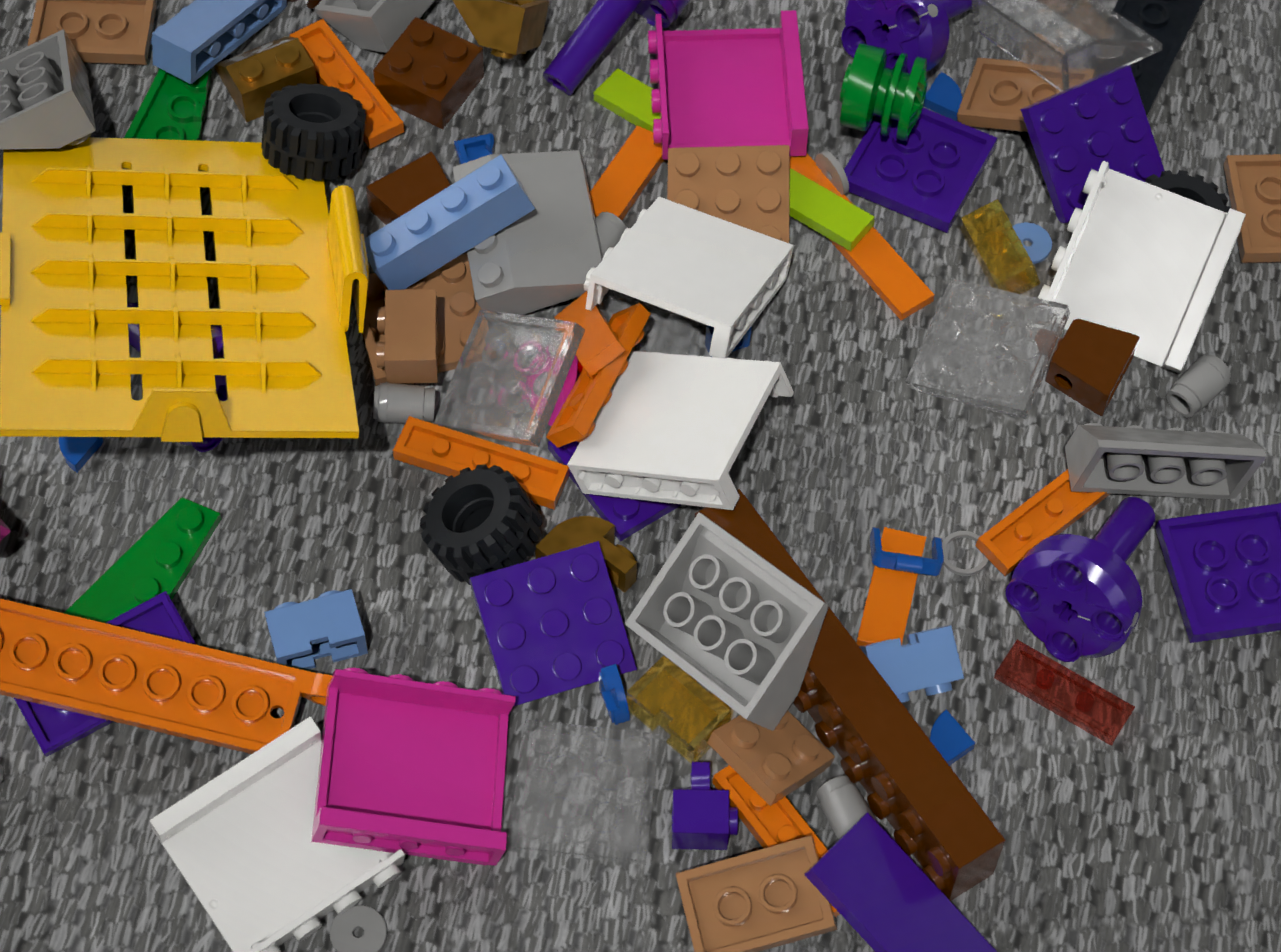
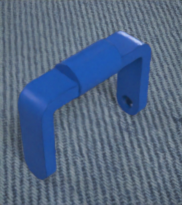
M872 527L870 547L872 563L875 566L931 576L940 574L944 562L941 538L934 537L932 540V559L892 553L882 550L880 528Z

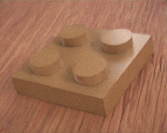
M788 710L774 731L748 721L739 715L714 730L707 742L770 806L830 767L835 758Z

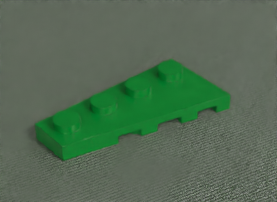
M212 68L192 84L159 69L124 138L200 141Z
M182 497L64 614L106 623L164 591L168 593L172 601L220 523V513Z

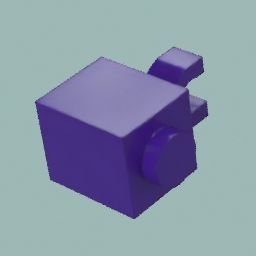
M692 762L690 789H673L672 849L727 850L729 835H737L738 807H729V790H710V762Z

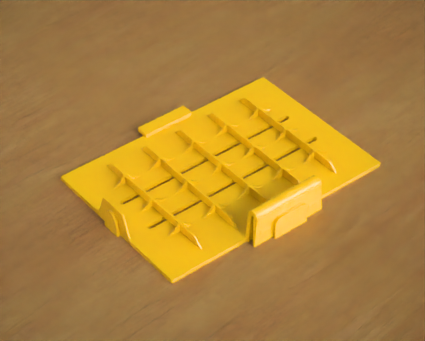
M89 137L80 144H67L59 149L3 150L2 232H0V436L161 437V442H203V438H359V426L345 332L349 328L352 283L355 280V310L358 331L363 333L369 265L364 234L360 233L353 189L346 185L336 187L331 194L330 212L328 213L324 179L322 181H313L306 178L299 179L295 178L294 175H286L280 172L279 168H273L268 163V159H265L262 154V142ZM122 185H132L133 213H123ZM200 187H209L211 215H202ZM124 229L134 230L136 259H125ZM203 231H213L215 261H206ZM126 276H137L138 307H127ZM207 277H217L220 309L209 308ZM128 324H139L140 358L130 357ZM211 325H221L224 359L213 358ZM130 374H141V400H133L131 397ZM215 375H225L226 401H219L216 393Z

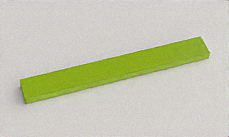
M618 68L593 92L594 101L636 126L638 125L653 132V119H660V113H652L651 89L653 88ZM790 168V216L851 251L874 226L875 217Z

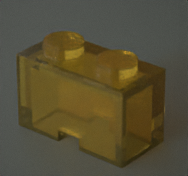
M998 199L961 218L968 237L1003 301L1012 299L1041 284L1034 264L1014 231Z
M664 655L627 691L629 712L652 731L658 726L663 728L671 735L666 740V743L689 763L697 762L711 748L707 742L712 732L731 720V711L726 703L712 692H707L693 677L672 663Z

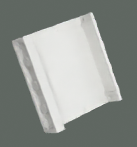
M1103 161L1099 171L1092 169L1089 173L1083 189L1084 193L1089 194L1083 210L1076 207L1071 216L1067 231L1073 234L1067 248L1062 246L1058 248L1051 269L1057 271L1051 286L1043 285L1035 307L1041 309L1039 314L1040 320L1068 330L1073 320L1082 319L1135 334L1140 337L1135 357L1181 374L1240 233L1246 214L1231 208L1228 213L1111 170L1109 169V163Z
M658 197L648 209H643L640 212L632 228L627 227L623 231L617 245L614 248L609 247L602 262L596 268L591 267L588 271L584 283V290L588 291L585 309L591 311L597 304H601L603 296L609 289L714 327L709 356L727 358L787 280L794 245Z
M632 351L627 359V368L616 378L610 389L612 392L611 398L599 410L593 421L595 423L594 430L585 440L579 443L567 464L582 493L733 510L740 498L729 475L736 457L768 396L771 395L775 398H778V396L792 397L794 393L781 362Z
M311 716L150 820L152 830L233 952H281L279 946L295 936L297 941L300 942L320 929L322 924L319 919L334 909L340 915L355 906L362 899L359 893L373 883L380 888L401 873L398 866L403 864L405 856L401 849L395 853L311 842L322 743L321 731Z

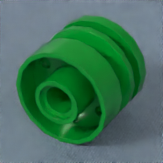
M860 43L852 64H848L841 88L840 103H842L840 126L866 132L874 115L881 117V136L887 137L893 121L897 120L899 121L897 139L907 141L913 126L920 118L928 85L926 74L927 58L917 56L911 73H906L908 54L901 53L894 68L889 69L886 68V49Z

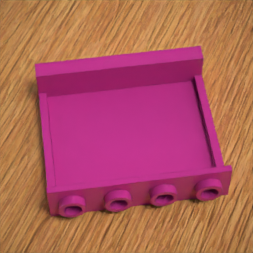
M796 10L781 11L779 28L662 31L661 14H655V30H648V54H656V59H650V83H658V89H651L652 113H660V119H653L654 143H661L662 160L668 159V148L789 145L790 156H806L809 128Z
M360 668L335 669L327 687L311 842L395 853L401 849L405 855L478 865H497L506 851L507 833L501 832L508 717L515 704L516 696L504 695L499 690L492 688H482L479 690L458 688L456 684L446 681H439L433 684L413 681L411 677L396 674L388 677L372 675Z

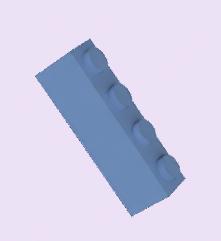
M195 0L190 5L182 8L177 15L164 25L159 26L152 33L153 65L192 84L278 16L287 7V0Z
M501 154L366 237L367 258L373 271L388 290L406 289L535 210V207Z

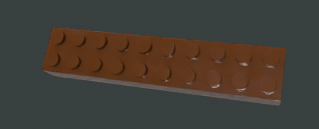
M740 489L737 490L740 498L733 510L705 507L698 511L824 601ZM828 606L800 691L793 704L801 713L807 711L816 722L814 727L818 738L827 748L833 746L841 756V767L845 775L854 784L860 782L869 794L867 801L871 810L880 820L886 818L894 828V839L897 845L908 856L914 855L923 869L921 870L951 901L994 874L1005 839Z

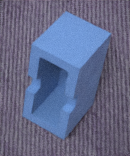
M352 589L342 592L337 590L328 591L318 596V598L300 603H282L273 610L264 612L277 664L308 670L316 668L314 660L331 655L334 663L368 654L365 633Z
M952 626L937 627L907 635L908 644L901 645L900 638L859 646L901 703L910 700L908 692L924 688L926 696L953 690L951 682L964 679Z

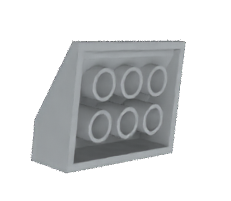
M64 29L0 59V150L59 149L67 144H80L87 140L92 132L96 131L87 68Z
M579 150L502 154L523 186L535 210L467 251L475 301L491 323L503 322L581 296L586 292L584 290V283L588 271L591 267L596 268L602 262L603 255L583 157ZM490 154L452 167L455 182L501 154Z
M698 512L625 622V625L746 720L774 731L800 691L829 605L704 514Z

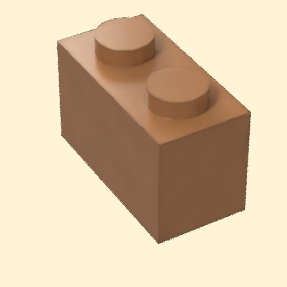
M436 289L385 290V307H377L378 332H385L384 342H377L376 344L377 368L385 367L388 383H438V307Z

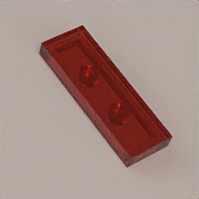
M1018 639L994 675L996 680L1111 746L1135 709V706Z

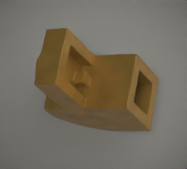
M578 516L567 519L555 526L536 545L535 559L599 541L611 583L625 593L636 582L637 562L631 552L624 546L614 545L615 525L605 519L594 516Z

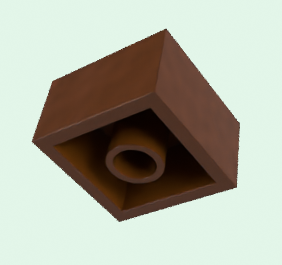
M415 17L373 69L375 86L390 105L438 128L444 129L484 77L483 48Z

